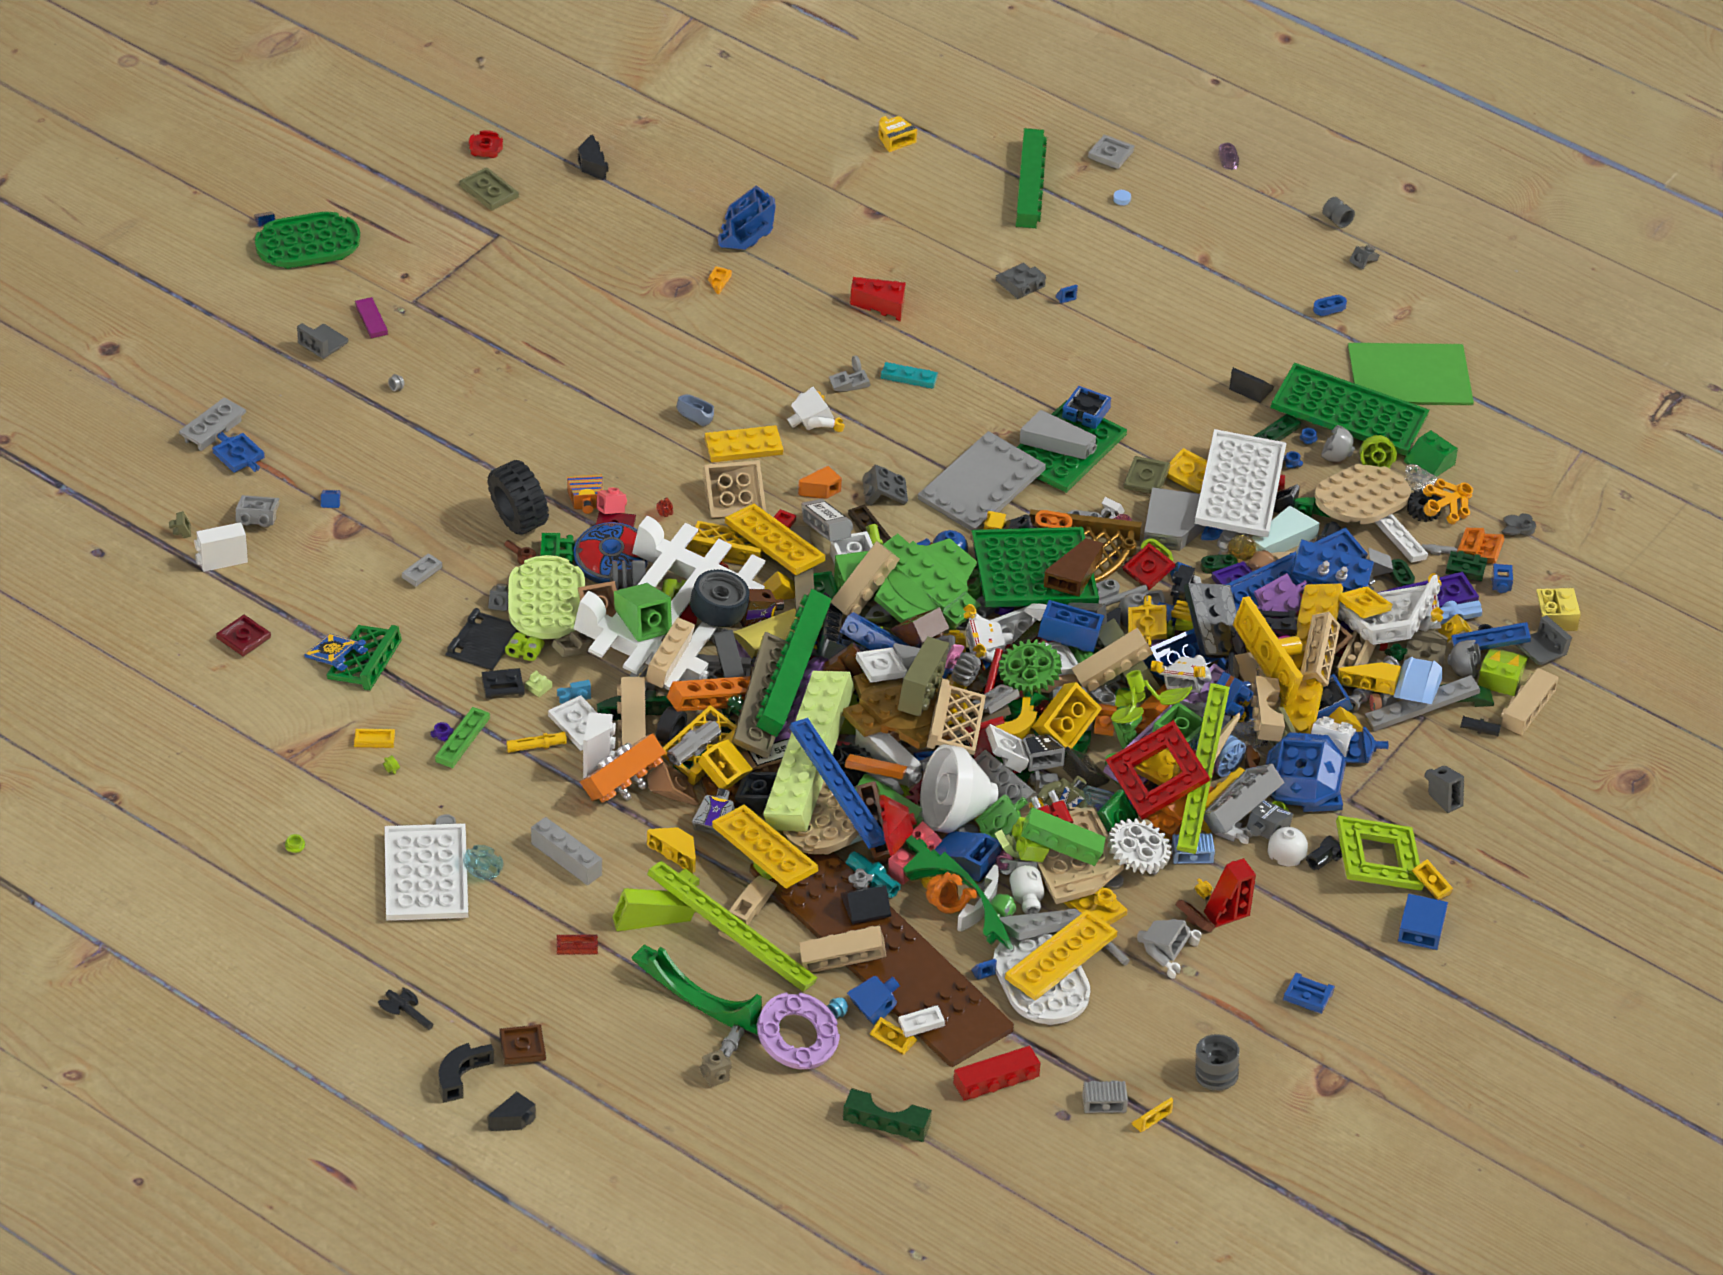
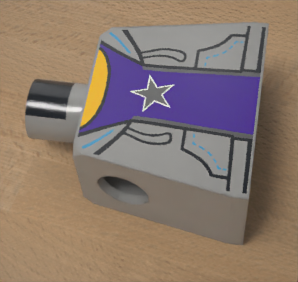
M719 788L716 797L705 796L692 821L694 830L722 836L712 827V821L735 809L733 802L728 800L730 793L728 790Z

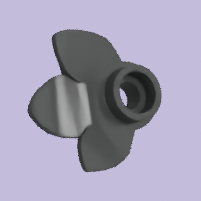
M1522 513L1519 516L1508 515L1503 518V521L1508 526L1502 530V533L1507 535H1518L1521 533L1528 536L1535 532L1536 523L1532 521L1533 518L1529 514Z

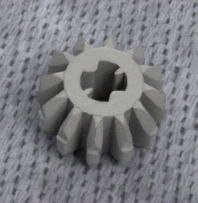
M966 652L962 654L952 670L953 681L961 686H969L975 680L976 675H978L981 665L980 659L971 653Z

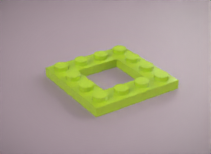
M1338 815L1336 826L1347 879L1422 891L1424 884L1412 872V869L1420 864L1412 827ZM1361 839L1394 844L1399 867L1365 862Z

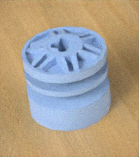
M1233 735L1229 736L1214 764L1213 769L1217 775L1221 777L1228 776L1239 766L1246 752L1244 742L1238 740ZM1197 741V743H1196V745H1195L1194 750L1197 749L1198 741Z

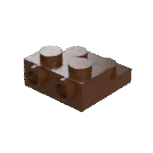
M854 643L850 644L823 663L822 671L850 672L853 681V676L864 673L856 660L857 652L861 651Z

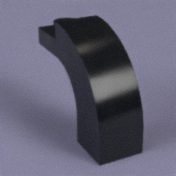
M469 1043L456 1047L445 1056L439 1068V1092L443 1103L464 1098L461 1080L464 1073L474 1068L494 1064L492 1044L471 1049Z

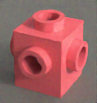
M923 821L911 834L916 839H922L927 844L929 850H935L942 842L939 836Z

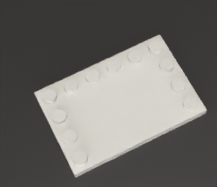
M465 824L385 826L386 921L468 918Z

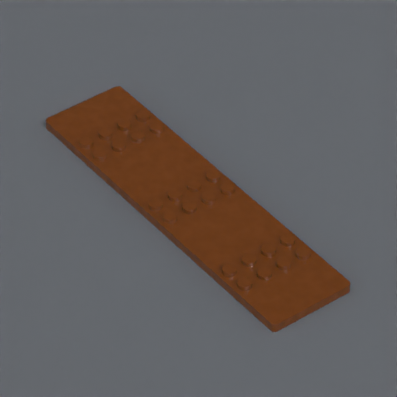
M804 853L818 865V872L788 888L783 887L774 878L769 879V881L777 884L772 895L817 939L828 935L861 930L870 926H880L884 936L886 957L846 965V967L862 982L877 976L884 984L891 977H894L900 987L892 992L897 1001L892 1011L898 1017L938 1005L945 1020V1026L916 1035L949 1067L958 1065L1013 1033L1014 1023L891 906V917L852 924L840 894L841 892L857 889L849 882V876L855 874V872L836 853ZM754 863L750 864V873L755 878L761 876L754 868Z

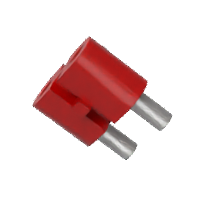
M1055 790L1048 793L1052 800L1050 806L1045 805L1041 807L1037 796L1030 799L1034 808L1072 824L1074 823L1063 800L1059 801Z

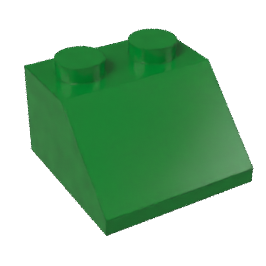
M1430 430L1417 439L1405 457L1404 463L1429 480H1433L1456 464L1458 448Z

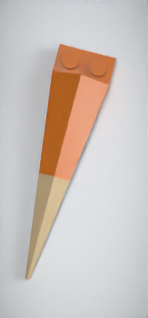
M1240 712L1221 729L1215 761L1240 719ZM1188 794L1148 816L1146 819L1152 822V828H1160L1158 833H1165V836L1172 840V836L1181 829Z

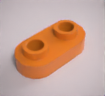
M1041 510L1035 516V525L1038 528L1072 527V518L1065 513Z

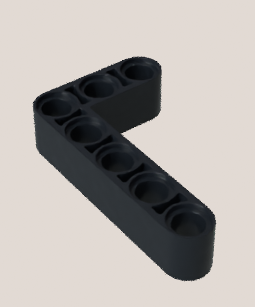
M830 605L817 638L816 652L826 659H831L853 643L840 638L842 611L833 605ZM855 644L861 652L871 651L866 647Z

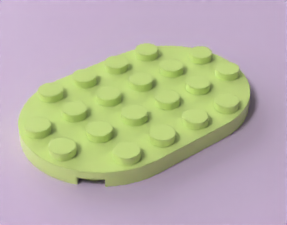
M548 555L527 559L523 565L515 567L509 576L508 593L509 619L512 625L521 633L540 639H560L575 631L574 624L580 603L577 588L585 586V577L582 570L578 566L575 567L570 564L568 559Z

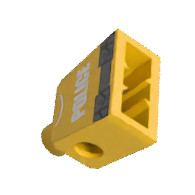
M883 116L879 120L878 136L887 151L892 152L917 143V128L900 116L891 119Z

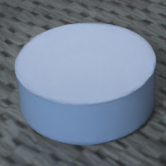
M1118 190L1114 193L1113 201L1118 205H1127L1131 201V194L1126 190Z

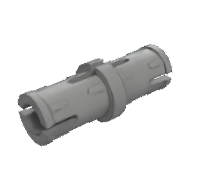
M733 1026L728 1037H725L722 1041L720 1050H722L725 1057H730L732 1052L737 1050L738 1042L744 1035V1030L741 1027L736 1033L739 1026Z

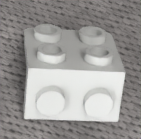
M1323 716V718H1319L1313 724L1311 734L1328 735L1344 757H1346L1351 737L1355 734L1356 729L1352 728L1353 725L1341 722V724L1334 722V719Z

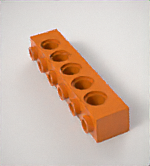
M751 676L672 681L667 698L677 712L705 710L710 705L715 709L727 708L728 699L733 695L739 694L744 700Z

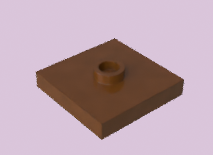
M541 1024L499 1029L504 1065L546 1061Z

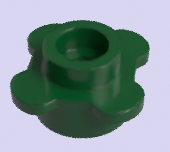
M1398 643L1393 644L1389 649H1385V654L1392 656L1397 661L1403 660L1404 655L1408 653V650L1402 648Z

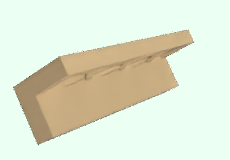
M1329 611L1312 615L1301 668L1303 680L1316 678L1318 682L1322 683L1323 687L1329 684L1340 630V624Z

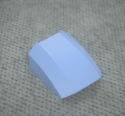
M1413 657L1408 658L1403 663L1394 698L1432 704L1442 681V667L1435 661L1415 659Z

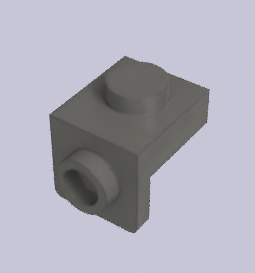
M1369 245L1365 247L1356 246L1349 261L1360 269H1364L1368 261H1377L1380 255L1375 252V248Z
M507 584L494 585L490 590L489 609L508 610L509 587Z

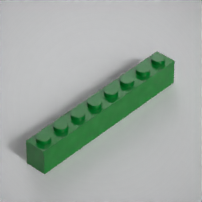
M1024 128L1016 227L1036 229L1037 222H1041L1043 190L1040 189H1043L1047 145V137H1044L1043 129Z

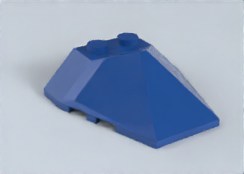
M756 185L730 204L725 215L726 224H722L721 227L723 232L718 235V245L723 248L747 249L749 246H754L761 237L769 235L773 229L776 208L775 199Z

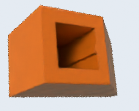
M826 466L800 479L798 494L805 497L827 499L841 492L842 477L829 466Z

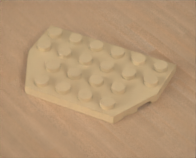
M1069 807V813L1074 821L1073 824L1106 837L1103 854L1095 866L1053 849L1049 850L1043 862H1037V869L1040 871L1041 877L1055 904L1092 895L1124 870V864L1119 865L1120 859H1113L1115 854L1109 853L1111 849L1107 847L1109 835L1094 808ZM1031 809L1020 812L1021 817L1026 818Z

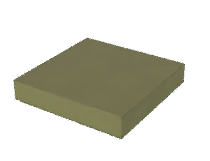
M1134 456L1124 482V488L1150 494L1152 487L1162 489L1170 469V463Z

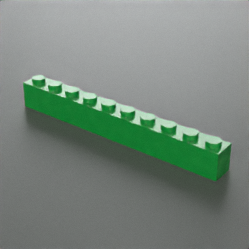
M811 589L808 595L804 594L799 603L802 607L799 606L796 611L795 617L797 619L795 618L790 627L792 631L788 633L785 639L788 643L784 644L780 652L783 656L779 657L775 665L778 669L774 670L770 678L773 682L770 681L765 691L768 695L765 694L761 702L763 708L760 707L756 718H758L756 727L777 737L786 722L832 600L830 597L814 589Z

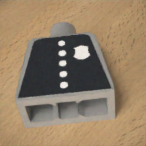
M1028 734L1022 740L1029 759L1027 765L1029 771L1064 766L1065 748L1050 735L1035 736L1034 734Z

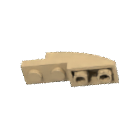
M758 876L742 892L729 912L749 925L753 917H757L777 887V884ZM720 929L718 930L719 936L735 944L737 943Z

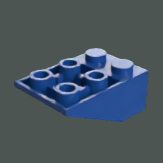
M953 831L943 838L935 850L940 855L945 851L972 879L980 882L996 863L1002 846L997 839L985 833Z

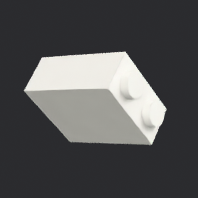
M241 522L196 532L197 540H194V544L198 553L195 554L197 565H201L203 572L248 562L246 534Z

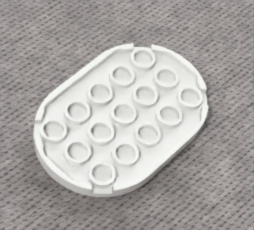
M1048 933L1017 940L1008 934L1014 949L1010 951L1000 943L995 948L993 959L996 958L997 960L996 975L1012 1007L1023 1017L1047 1025L1065 1023L1078 1017L1086 1009L1090 997V984L1081 965L1035 1001L1005 980V973L1054 935Z

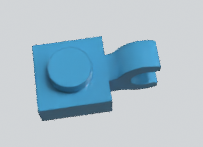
M589 680L570 683L569 688L557 689V697L559 696L560 704L580 695L585 700L591 699V684Z

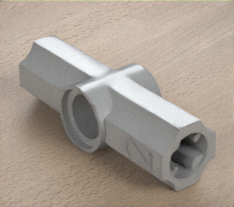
M709 720L696 731L691 730L686 733L681 742L667 752L669 761L673 765L679 766L691 756L700 755L707 747V744L721 735L719 725L715 721Z

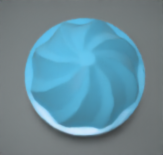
M833 998L827 1005L836 1019L845 1016L848 1011L847 1001L843 998Z

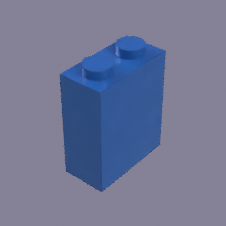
M1408 894L1398 942L1438 950L1448 902Z

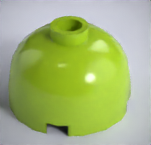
M1374 435L1362 443L1359 457L1362 465L1391 468L1390 466L1396 461L1397 452L1394 444L1387 437Z

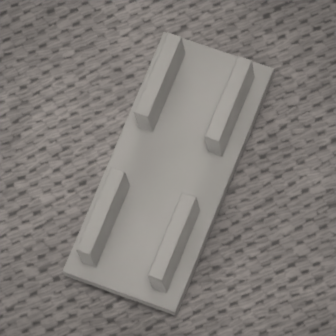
M224 397L182 428L179 434L185 437L186 443L192 441L198 444L199 450L202 451L216 441V435L222 430L228 432L242 421L241 416L246 413V409Z

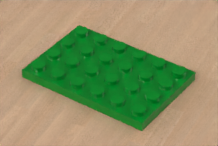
M1068 400L1060 405L1051 415L1095 435L1097 447L1093 454H1090L1086 459H1081L1021 443L1017 446L1020 450L1046 464V470L1037 479L1065 493L1127 435L1126 428L1105 418L1102 419L1096 429L1082 425L1080 421L1073 422L1062 418L1063 406Z

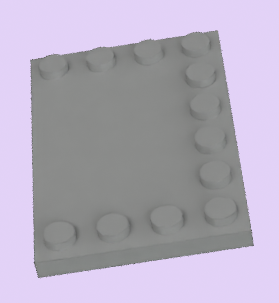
M988 431L918 494V500L970 531L980 530L984 526L985 521H987V512L1001 511L1046 470V464Z

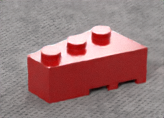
M853 277L850 305L868 311L873 309L881 312L883 316L888 314L901 321L906 282Z

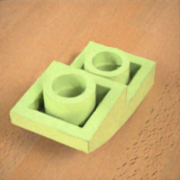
M1002 830L996 832L995 835L1005 852L1014 858L1020 859L1019 853L1016 850L1017 842H1015L1014 837L1009 834L1005 836Z

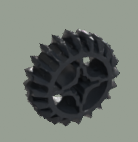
M844 743L841 746L836 745L833 752L835 760L853 787L857 786L866 772L846 768V759L850 754L871 759L873 757H871L870 752H866L865 748H860L859 744L856 746H852L851 743L849 745Z

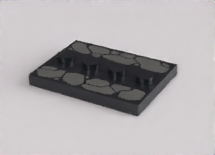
M1185 584L1183 587L1200 655L1205 658H1228L1231 652L1234 655L1247 653L1245 643L1232 625L1237 611L1230 585Z

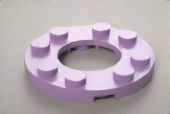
M783 993L773 997L762 1009L757 1022L758 1036L767 1053L781 1064L795 1069H812L826 1063L835 1052L840 1037L836 1026L838 1024L830 1009L818 999L804 993H799L798 995ZM788 1015H800L808 1019L815 1026L817 1032L815 1044L809 1048H794L793 1045H788L779 1033V1022L781 1019Z

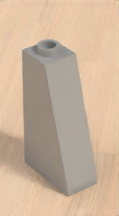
M1040 410L1020 431L1021 444L1081 459H1086L1090 454H1093L1097 447L1095 435L1043 410Z

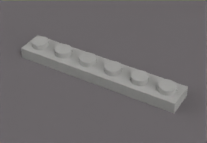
M1471 675L1440 686L1432 704L1404 699L1381 709L1365 714V717L1374 732L1479 694L1480 688Z

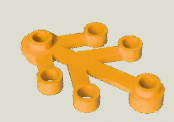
M1439 478L1434 483V486L1427 484L1424 487L1423 493L1426 496L1431 497L1434 494L1443 498L1439 501L1431 499L1424 505V513L1427 516H1435L1442 507L1448 504L1450 514L1446 519L1452 525L1457 523L1459 517L1466 519L1470 514L1468 500L1472 497L1473 488L1468 483L1463 482L1454 485ZM1443 489H1448L1450 491H1453L1454 493H1449L1447 491H1444ZM1460 498L1461 508L1457 511V499Z

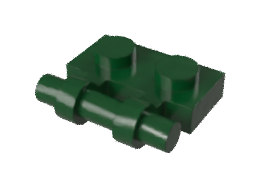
M1460 550L1458 552L1451 551L1445 574L1452 575L1463 572L1468 579L1482 581L1488 558L1481 557L1479 554H1465L1464 551Z

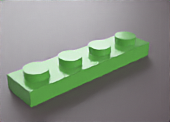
M472 707L437 753L435 762L453 768L489 721L490 713Z

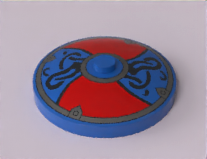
M616 522L602 523L587 529L575 543V565L582 570L587 579L599 584L610 582L612 561H617L618 569H622V561H625L627 569H631L632 561L645 560L632 553L638 530L632 526ZM645 560V569L649 563L647 560Z

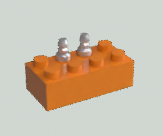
M653 733L641 738L633 745L630 742L624 744L615 751L616 757L612 755L607 756L597 764L599 768L580 781L592 801L597 799L601 803L606 800L608 801L617 795L615 790L620 792L627 801L632 798L627 787L634 780L640 789L643 790L647 787L646 782L642 778V776L648 773L646 768L650 770L664 762L661 756L666 753Z

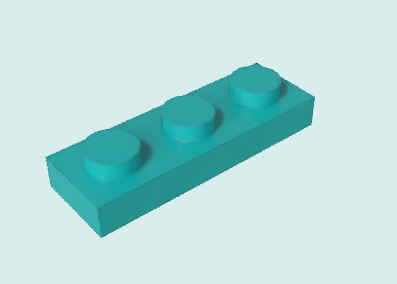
M885 362L881 372V379L931 389L934 388L938 378V372L889 362Z

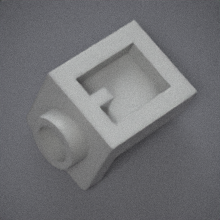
M1035 770L1034 774H1030V785H1034L1036 793H1039L1044 785L1058 781L1057 774H1039V770Z

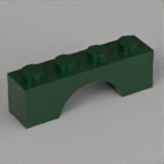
M851 1088L843 1106L844 1121L903 1136L911 1140L924 1142L931 1125L932 1110L911 1105L899 1112L884 1111L875 1105L871 1093Z

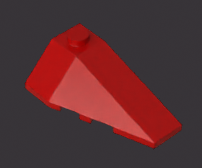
M883 794L880 795L879 802L880 807L884 810L881 812L884 823V838L889 854L893 856L913 833L914 825L917 823L914 813H910L907 806Z

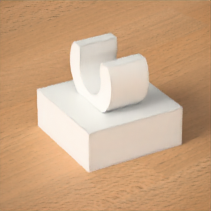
M1107 497L1102 501L1104 509L1101 511L1102 517L1105 518L1107 513H1111L1110 519H1116V515L1122 517L1124 509L1121 504Z

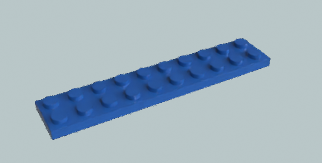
M1346 528L1314 542L1366 559L1368 553ZM1296 551L1225 584L1231 587L1236 611L1239 609L1242 598L1248 596L1258 607V600L1253 593L1254 591L1285 574H1288L1290 577Z

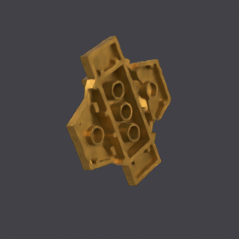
M865 673L853 676V684L860 701L859 704L843 708L842 715L864 737L879 732L888 734L890 730L899 733L900 739L917 749L927 747L938 692L937 688L933 700L930 699L927 711L924 710L919 717L898 710L904 678L870 682ZM950 694L954 700L960 699L956 694ZM947 734L942 736V739L949 740L951 737Z

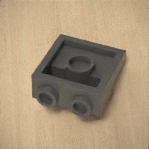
M1021 263L996 275V281L1014 297L1019 299L1045 287L1046 275L1036 267L1030 268L1025 263Z

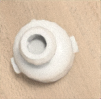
M1020 866L1012 871L1009 878L1013 898L1019 904H1022V910L1025 914L1038 913L1041 908L1040 901L1045 894L1040 871L1033 866Z

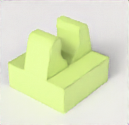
M538 671L533 672L529 680L525 682V689L538 697H541L552 688V681L547 679L545 675L539 674Z

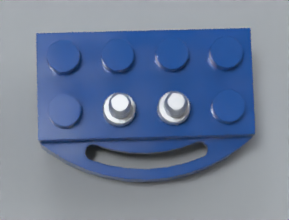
M1302 539L1296 550L1290 579L1295 585L1304 581L1307 584L1342 583L1343 592L1368 586L1374 562Z

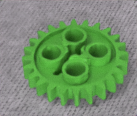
M1028 639L1027 644L1020 641V646L1013 644V650L1006 649L1007 654H1002L1003 660L999 661L1000 678L1003 680L1004 685L1018 689L1019 692L1023 691L1024 696L1027 691H1030L1031 696L1036 690L1041 694L1042 688L1048 691L1047 685L1054 686V680H1059L1058 675L1062 674V663L1060 654H1057V649H1052L1051 644L1046 646L1045 641L1038 644L1037 639L1034 643H1031Z

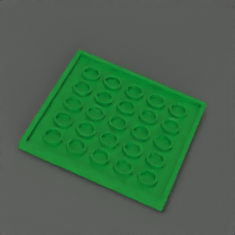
M1083 527L971 531L985 607L1030 606L1031 604L1047 605L1049 600L1065 605L1069 603H1099L1094 573L1080 597L1044 587L1046 569L1085 539Z

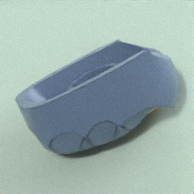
M688 394L678 397L676 408L685 418L697 422L702 427L712 422L714 417V406Z

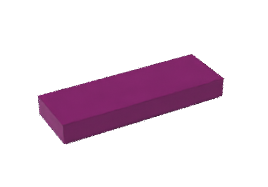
M373 298L356 300L355 306L370 338L388 335V329Z

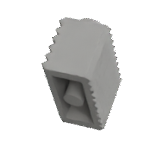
M1125 1081L1084 1082L1082 1093L1084 1113L1127 1112L1128 1098Z

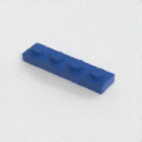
M1525 622L1452 635V642L1454 647L1455 644L1461 641L1476 640L1474 644H1478L1481 651L1531 642L1528 623Z

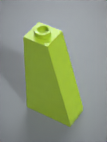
M624 888L612 917L616 931H627L691 921L696 911L669 891Z

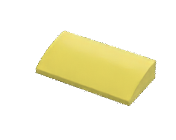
M796 608L734 631V637L753 659L754 656L757 657L762 636L765 632L783 640L786 639L788 633L792 631L790 627L796 618Z

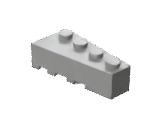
M1273 764L1248 768L1205 810L1203 819L1213 834L1227 833L1233 828L1234 824L1284 784V781Z

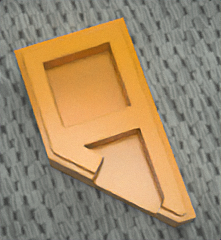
M715 266L709 275V282L717 294L721 293L732 276V270Z

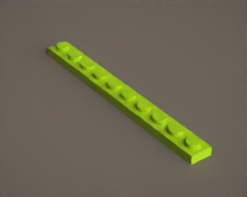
M1210 683L1196 756L1210 779L1212 778L1230 689L1228 686ZM1211 781L1188 793L1176 850L1196 854Z
M660 861L648 870L647 875L801 991H806L816 983L818 977L664 862Z

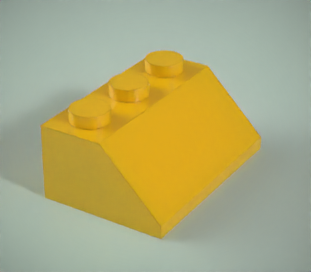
M1077 682L1066 683L1032 728L1039 735H1050L1065 748L1066 752H1070L1102 708Z

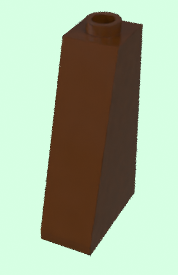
M1085 538L1046 569L1044 587L1080 597L1102 559L1104 543Z

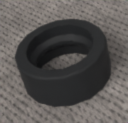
M669 706L659 719L656 729L657 740L667 744L686 727V711L677 712L673 706Z

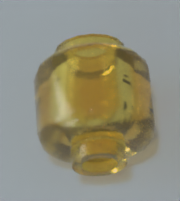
M1236 535L1229 542V553L1237 559L1243 561L1250 560L1256 552V543L1250 537Z

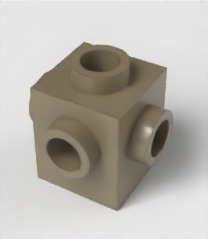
M722 1050L702 1056L700 1071L710 1087L730 1081L732 1064L729 1057H725Z

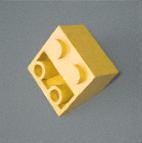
M729 739L715 744L704 752L698 761L717 787L726 790L753 771L752 767Z

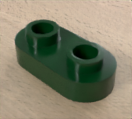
M1231 554L1205 556L1201 559L1200 569L1204 573L1212 574L1214 571L1237 564L1238 559Z
M1401 559L1391 560L1393 572L1389 574L1398 587L1414 584L1415 576L1408 564Z

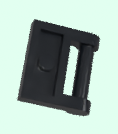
M1258 609L1275 635H1297L1295 610H1288L1286 612L1262 611V609Z
M520 668L481 672L485 699H492L494 696L525 695Z

